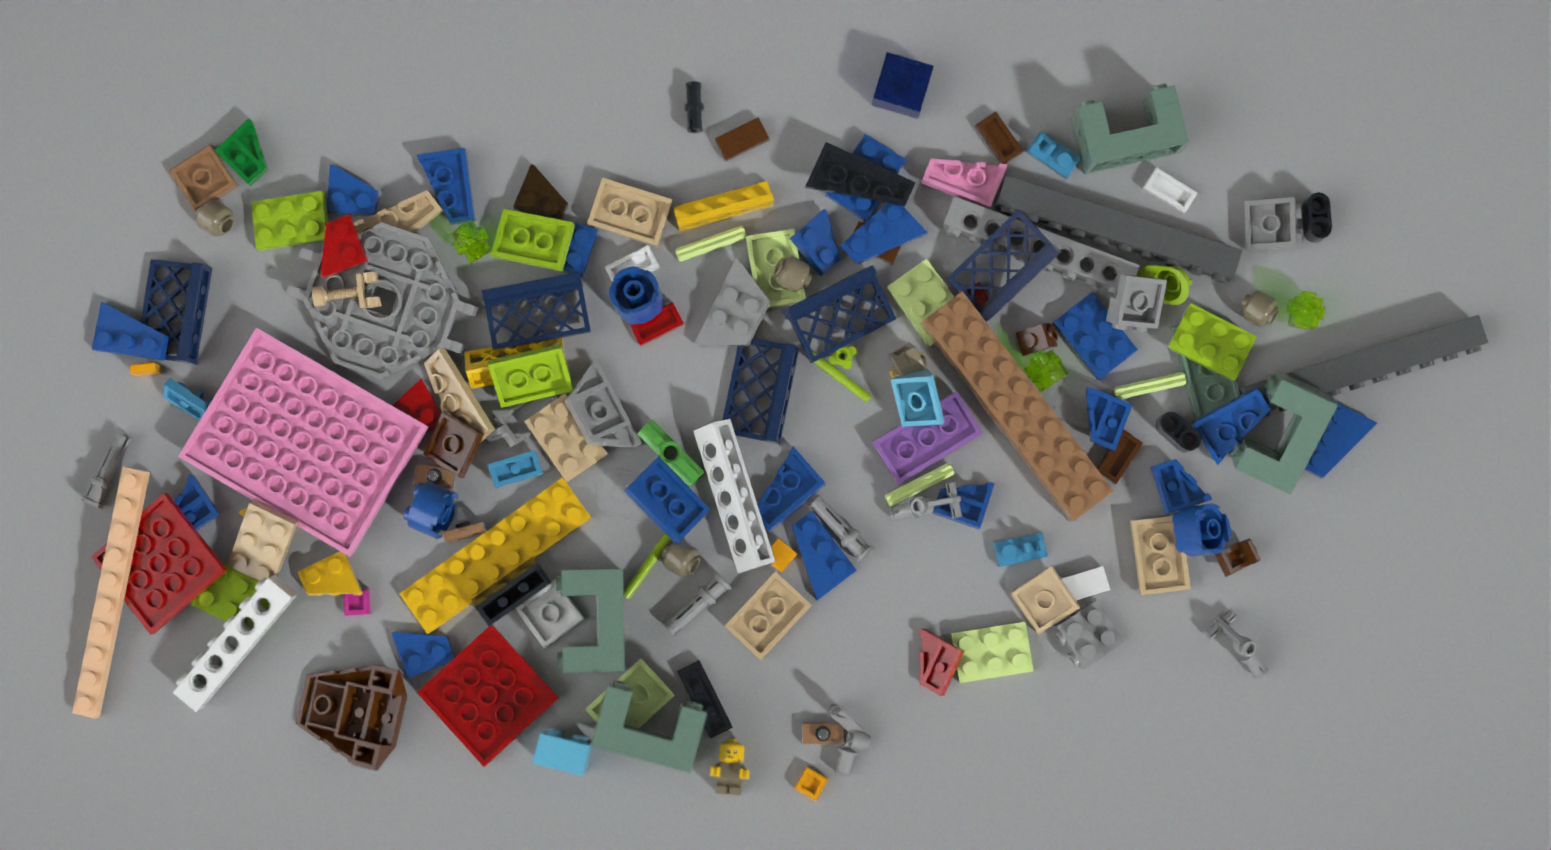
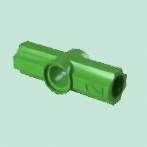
M653 419L637 434L689 488L705 473ZM668 447H675L678 450V455L673 460H668L664 457V452Z

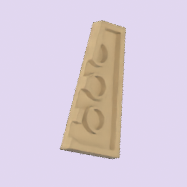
M426 190L399 202L393 207L378 211L377 214L366 219H360L354 222L358 234L373 228V226L381 222L416 233L444 210L431 193Z
M438 349L424 365L434 392L439 394L441 400L440 409L441 411H449L484 433L482 442L495 428L446 349Z

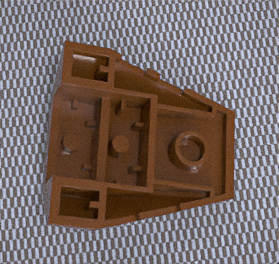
M372 665L362 668L307 674L295 724L317 740H321L330 746V749L334 752L340 753L347 758L348 762L352 765L378 771L397 745L407 700L401 671L380 665Z

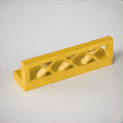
M768 181L674 206L673 210L679 231L682 232L774 206V198L770 192Z
M563 338L495 351L492 346L465 351V370L471 389L494 385L488 367V360L497 359V356L502 353H507V356L521 353L524 349L531 348L535 350L554 343L561 344L564 352ZM484 358L481 362L471 363V359Z

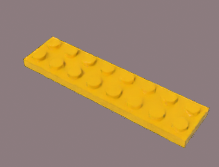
M562 477L399 593V595L429 635L473 603L471 599L531 557L537 558L592 517Z

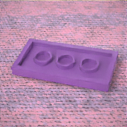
M957 391L940 401L945 423L902 427L901 424L872 442L897 485L983 434Z

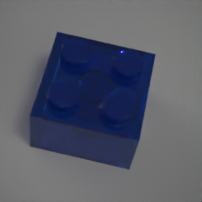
M887 52L873 96L872 106L918 119L934 66Z

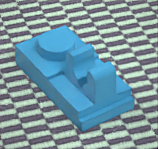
M1039 132L1026 153L1065 180L1081 159L1043 132Z
M171 378L165 382L163 387L164 399L200 421L214 398L212 396L208 401H203L201 398L204 396V390L199 389L195 394H192L183 383L176 382Z
M535 450L487 465L494 488H500L543 474Z
M1042 532L993 543L998 567L1048 557Z

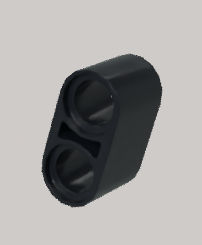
M1320 192L1314 193L1303 202L1302 217L1305 238L1310 242L1317 243L1330 235L1332 219L1328 196ZM1312 200L1320 204V211L1313 209L1311 205ZM1314 224L1322 228V235L1314 232Z
M1167 412L1158 417L1156 421L1157 431L1177 450L1187 453L1199 447L1201 444L1200 434L1179 414ZM1165 418H1171L1174 421L1173 430L1165 428ZM1184 434L1192 437L1193 444L1191 447L1183 444L1182 437Z

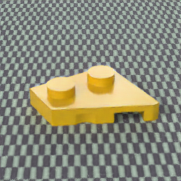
M341 551L298 571L305 592L309 596L363 594L348 556Z

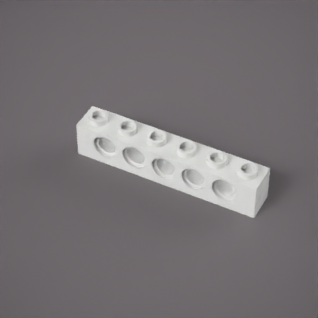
M731 420L713 422L694 430L693 432L737 572L742 573L775 562Z
M276 575L268 579L264 577L255 586L257 592L252 598L248 596L240 604L239 608L241 611L236 617L232 615L223 625L225 628L224 632L220 636L216 634L207 644L210 649L205 655L203 653L199 654L191 664L194 668L190 673L185 672L177 680L176 684L178 687L173 693L195 712L205 707L298 595ZM262 597L269 600V610L262 607ZM246 617H250L254 621V628H249L246 625ZM230 636H234L238 640V647H233L230 644ZM214 655L221 657L222 666L215 664ZM199 674L205 676L207 681L206 685H203L199 682Z

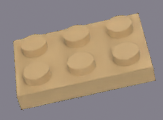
M602 177L587 225L658 247L673 199Z
M565 393L525 420L524 423L566 483H568L607 456L608 453L603 446L587 444L565 403L568 397Z
M252 500L248 504L227 566L258 581L264 577L268 579L273 575L278 577L298 520Z
M1173 516L1130 521L1140 595L1191 590L1187 556L1185 553L1178 552L1175 547Z
M775 571L724 627L757 658L762 660L812 605Z

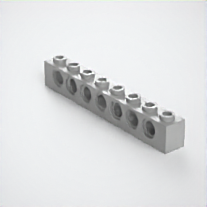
M954 196L942 228L946 229V233L953 237L959 238L962 235L970 238L969 242L981 246L990 237L987 233V228L994 226L998 229L1010 217ZM964 219H974L976 227L967 228L964 225ZM1015 219L1011 223V234H1025V223ZM1008 227L1001 234H1008ZM1029 228V234H1035V233ZM1038 228L1053 245L1068 256L1067 263H1061L1055 257L1043 269L1045 271L1052 272V270L1061 272V276L1074 281L1077 278L1085 281L1084 284L1090 288L1098 289L1101 287L1107 289V293L1114 297H1117L1121 274L1136 276L1140 266L1138 264ZM997 237L993 242V251L1007 252V237ZM1021 237L1022 245L1016 246L1011 243V252H1025V237ZM1029 237L1028 252H1035L1033 245L1036 243H1040L1043 246L1045 244L1038 237ZM1015 255V259L1024 263L1025 255ZM1028 255V261H1030L1035 255ZM1080 261H1088L1091 264V271H1083L1080 268ZM1110 269L1113 271L1114 280L1105 279L1103 270Z

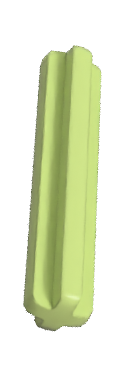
M738 226L679 247L675 252L678 260L682 262L746 239V232L743 226Z
M1184 372L1116 386L1113 388V394L1118 399H1125L1179 387L1186 384V377Z
M946 463L887 493L885 499L889 506H894L954 475V470L949 463Z

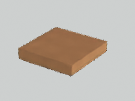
M211 144L169 170L196 212L200 205L207 201H216L238 187V184Z

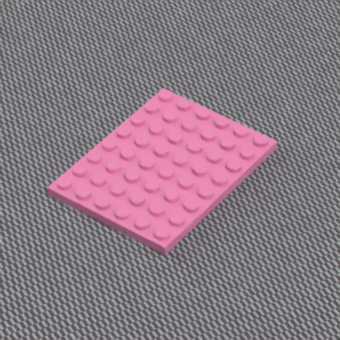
M256 328L178 457L246 497L298 520V527L352 557L429 427Z

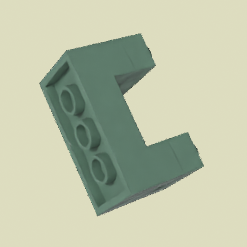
M1167 84L1156 85L1147 94L1142 102L1147 127L1111 135L1103 102L1095 103L1094 100H1088L1080 103V106H1078L1071 117L1084 174L1179 154L1189 143L1175 85L1168 87Z
M1277 370L1275 375H1270L1265 383L1266 394L1271 403L1294 414L1276 449L1272 450L1243 437L1239 444H1236L1235 448L1231 449L1230 454L1233 455L1232 460L1236 470L1291 495L1338 404L1331 394Z
M623 569L561 570V576H556V591H561V597L596 596L597 646L562 647V652H557V667L562 668L563 673L625 671Z
M614 680L613 684L608 683L591 746L691 773L707 716L706 710L702 709V704L687 700V704L681 703L672 737L625 725L624 722L633 690L628 689L629 684Z

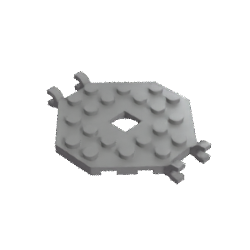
M381 222L373 226V228L358 234L368 262L325 279L320 275L323 251L316 253L301 248L299 257L315 262V266L306 291L289 285L286 295L303 300L322 340L329 350L333 363L384 379L433 355L438 349L446 348L463 354L466 345L449 339L457 312L460 311L475 317L479 307L461 302L429 238ZM376 272L378 275V282L364 283L366 298L372 297L375 286L397 293L390 316L369 310L368 308L361 309L359 297L357 296L331 299L326 302V306L319 307L314 306L312 299V287L323 286L327 291L351 287L356 288V274Z

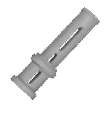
M116 434L97 476L91 478L92 484L86 496L81 498L82 501L100 509L103 508L102 502L108 490L113 488L111 481L132 441L131 439Z
M819 496L809 506L842 540L840 542L842 547H847L856 557L857 563L874 549L872 545L869 546L859 536L860 532L858 530H852L822 496Z
M716 572L715 577L704 587L700 586L699 593L669 621L664 623V626L675 636L707 605H714L716 599L726 590L730 591L732 587Z

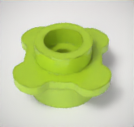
M844 346L834 351L829 357V363L842 366L845 370L852 367V358L857 353L856 348ZM840 354H845V357L841 358Z

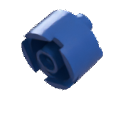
M628 267L615 275L614 281L609 288V297L617 314L628 324L635 325L648 322L662 311L663 295L655 276L650 271L639 269V267Z
M430 481L425 484L420 482L414 490L415 498L413 503L406 508L403 519L408 521L410 528L439 539L442 537L439 535L440 531L446 532L455 516L457 506L453 503L454 498L459 499L458 493Z
M1216 504L1185 507L1179 513H1175L1172 522L1177 551L1191 557L1223 552L1225 550L1223 548L1225 542H1229L1231 537L1230 522L1226 513L1222 514L1218 509L1220 507Z

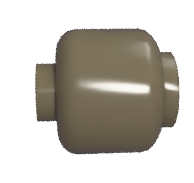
M211 200L200 205L197 209L196 221L202 230L217 237L225 235L232 230L234 216L230 208L218 201Z
M791 255L785 259L781 258L773 272V275L776 276V283L793 292L799 291L802 287L806 288L812 278V275L809 274V264Z
M1259 290L1255 291L1252 295L1247 294L1240 305L1243 308V318L1259 327H1264L1266 324L1271 325L1280 309L1277 307V300Z
M683 540L678 544L675 542L672 544L668 543L662 552L664 557L663 565L666 569L680 577L688 574L692 575L700 564L698 550Z

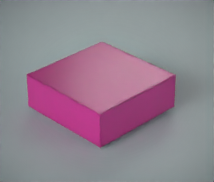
M361 589L363 592L361 595L343 594L344 616L371 614L370 589Z

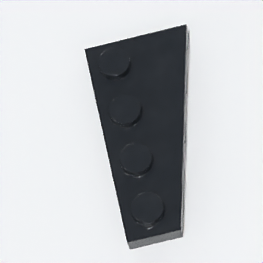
M825 142L805 188L905 206L916 182Z

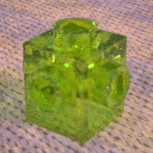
M473 220L461 224L452 232L456 240L452 243L460 256L465 254L470 264L492 251L486 242L489 239L488 234L482 225L477 228Z
M1302 291L1301 294L1294 296L1293 300L1290 299L1287 306V314H1290L1288 326L1310 331L1318 328L1319 321L1323 320L1325 314V306H1322L1323 298L1316 297V293Z
M1053 349L1045 354L1042 351L1038 352L1029 359L1031 364L1024 368L1029 379L1035 384L1040 393L1069 374L1062 364L1061 358L1055 354Z

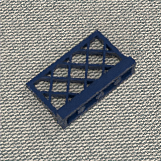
M1018 209L947 279L959 292L963 291L987 322L1058 256L1061 251ZM1018 217L1025 223V234H1011V223ZM1008 227V234H1001ZM1029 228H1030L1035 234H1029ZM997 237H1007V252L993 251V242ZM1011 237H1025V252H1011ZM1029 237H1038L1045 246L1039 252H1028ZM990 245V251H984ZM979 254H990L989 269H976V257ZM993 254L1007 255V269H993ZM1011 255H1025L1024 266L1021 269H1010ZM1028 255H1035L1030 261H1028ZM972 262V268H966ZM962 271H972L971 286H962L955 278ZM975 272H989V286H975ZM993 272H1007V280L1004 286H993ZM1010 272H1017V273L1010 279ZM975 289H989V300L983 306L975 300ZM992 289H997L998 291L992 296Z
M154 259L150 261L140 322L148 325L149 318L156 313L161 323L154 329L160 331L166 327L171 334L168 339V345L174 340L178 344L177 356L169 355L166 351L165 360L197 365L212 268L201 263L190 264ZM158 266L166 267L170 273L161 281L156 277ZM184 269H190V278L182 284L177 275ZM171 279H174L179 288L169 295L163 286ZM160 289L166 298L155 305L152 301L153 294ZM183 292L186 296V302L178 308L173 299ZM170 303L175 312L165 319L159 310ZM179 316L182 320V327L174 332L169 323Z
M873 265L782 310L785 318L789 319L810 363L896 320L875 276L877 272ZM869 283L872 284L875 290L873 300L861 296L863 287ZM858 289L857 294L852 293L853 291ZM848 295L855 298L852 311L840 307L843 296ZM860 300L871 303L868 316L856 313ZM828 306L834 309L831 322L819 318L822 307ZM875 306L884 308L888 318L882 321L873 319ZM816 311L815 316L810 315V313ZM838 311L850 314L847 327L835 324ZM855 316L866 320L864 330L861 332L851 329ZM803 317L812 319L813 323L810 333L801 330L797 320ZM817 322L830 325L826 338L814 335ZM834 327L845 331L843 341L840 343L830 340ZM812 338L824 342L822 352L815 356L810 348ZM828 344L834 345L827 349Z
M579 272L481 290L494 351L591 332L583 282ZM578 290L579 301L573 308L563 299L568 292ZM545 296H551L557 300L550 312L538 305ZM538 298L536 302H533L530 299ZM526 300L533 305L525 317L514 310L519 301ZM560 303L572 310L564 322L553 315ZM502 305L508 309L501 321L493 317L492 306ZM580 305L582 313L577 310ZM536 308L547 314L540 326L529 320V317ZM512 312L523 319L515 331L504 324ZM576 313L583 318L585 327L573 329L567 323ZM550 317L562 324L556 333L550 334L543 329ZM494 321L498 323L496 328L494 326ZM526 322L537 329L530 338H524L518 334ZM501 327L513 333L507 342L497 343L496 334ZM564 327L569 329L567 331H562ZM540 332H542V333L545 334V335L538 336V334H539Z
M752 339L750 344L755 345L759 353L749 360L743 354L744 346L737 347L723 420L730 419L738 414L744 425L734 430L735 436L780 445L799 348L788 343L781 344ZM759 346H764L766 348L761 350ZM772 348L781 349L780 359L771 364L765 353ZM762 356L768 367L756 374L750 363ZM748 366L754 377L742 384L738 374L741 369ZM772 370L776 376L775 383L766 389L760 377ZM757 380L764 391L751 398L745 387ZM743 390L749 401L737 408L733 398L735 394ZM767 394L771 400L770 407L761 413L755 401ZM752 404L759 415L746 422L740 411ZM760 418L766 425L764 436L754 434L750 428V425ZM747 428L750 433L742 431Z

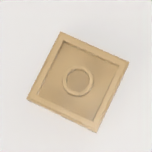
M1052 565L1010 593L1038 635L1081 607Z

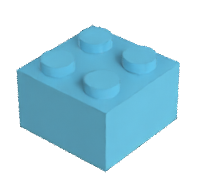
M550 728L540 733L533 764L581 776L587 772L593 748L591 742L588 741L589 737L580 734H574L572 737L565 736V731L556 728Z

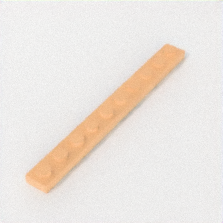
M122 467L72 711L74 714L94 719L100 718L150 475L148 471Z

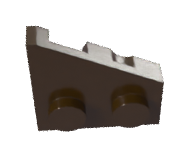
M531 164L513 208L523 213L562 220L569 204L536 166Z

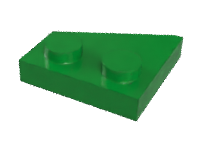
M250 118L215 149V152L250 187L268 171L254 122Z

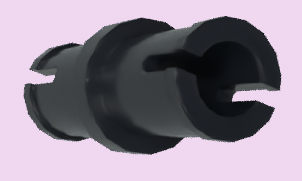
M691 81L690 85L687 82V103L684 105L687 112V132H702L704 104L701 103V83Z

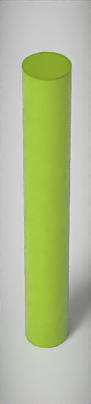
M821 358L813 362L865 403L871 398L872 395L825 359Z
M664 533L624 589L623 595L628 599L632 597L659 559L665 546L671 542L672 539L666 533Z

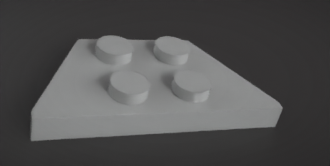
M735 258L695 340V345L699 347L750 345L771 301L740 260Z
M598 360L594 361L565 400L588 445L628 448L640 446L642 442Z

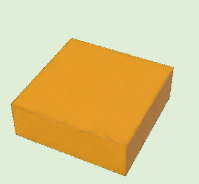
M155 362L131 364L130 374L136 377L162 375V366Z
M778 538L771 546L775 562L770 564L782 573L797 553Z
M806 766L794 789L817 801L828 778Z

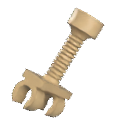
M366 272L356 274V288L351 287L327 291L323 286L312 287L314 306H326V302L331 299L357 296L359 297L361 309L381 307L380 297L366 298L364 283L378 282L377 273Z

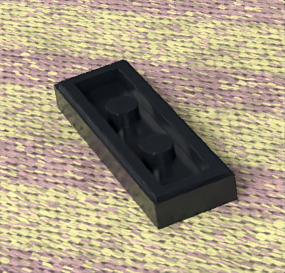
M700 660L678 670L677 673L691 701L702 704V709L707 712L704 727L710 739L733 728Z

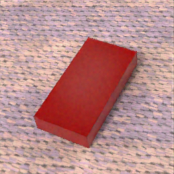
M671 302L663 306L662 311L652 320L642 324L630 325L641 347L683 326L684 322L674 303Z

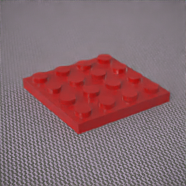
M168 493L160 495L142 511L124 598L125 603L150 635L157 633L228 571ZM107 543L91 556L100 570L102 569Z
M493 624L486 628L417 692L483 767L487 766L559 699L558 695Z

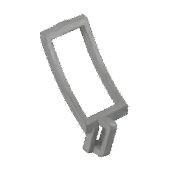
M554 395L550 397L553 401H555L557 398H559V395ZM532 401L520 403L493 420L495 423L493 427L496 429L485 438L488 440V443L504 437L511 448L532 436L533 434L529 431L516 439L503 420Z

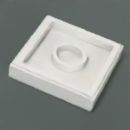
M556 579L515 608L544 649L585 619L569 596L561 597V591H556Z

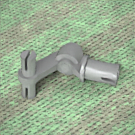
M955 482L945 484L948 495L946 499L932 500L928 496L910 499L908 503L891 506L890 513L899 512L891 515L892 520L899 521L909 517L918 518L920 515L930 514L934 506L947 504L950 505L952 519L962 517L959 504L961 496L957 494Z
M1230 610L1222 618L1218 617L1214 620L1215 624L1206 630L1205 634L1211 640L1221 631L1234 640L1233 648L1236 653L1241 655L1240 661L1247 665L1254 678H1261L1264 676L1261 671L1267 674L1268 668L1258 656L1255 641L1246 636L1239 635L1229 626L1238 618L1236 613Z
M833 704L829 707L831 717L848 731L846 742L838 748L840 754L834 773L850 777L854 756H857L858 752L862 749H868L871 737L845 712L842 706Z

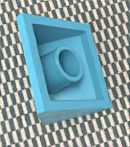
M928 369L890 379L902 427L940 425L945 423L934 377Z

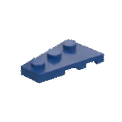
M459 148L416 155L450 224L476 222L466 149Z
M887 203L840 245V248L858 265L888 250L900 247L916 238H921L927 235L928 232L904 206Z
M101 301L92 350L165 361L169 336Z
M1257 386L1192 421V426L1198 431L1202 442L1218 465L1229 451L1234 449L1236 444H1239V441L1271 410V406Z
M1337 403L1338 406L1304 470L1319 478H1324L1377 422Z
M794 446L783 465L777 471V475L771 485L766 489L757 504L764 527L769 533L826 485L824 480Z
M812 511L792 525L816 599L819 600L857 570Z

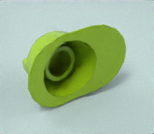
M1147 265L1136 274V276L1167 280L1163 304L1179 305L1188 298L1192 279L1178 266Z

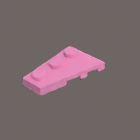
M931 158L921 183L990 209L1008 164L961 163L958 160Z

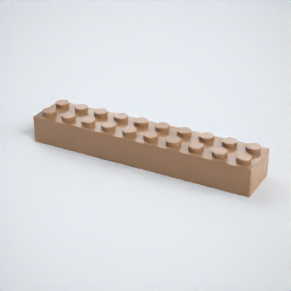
M963 291L920 323L1068 521H1075L1113 492V489Z

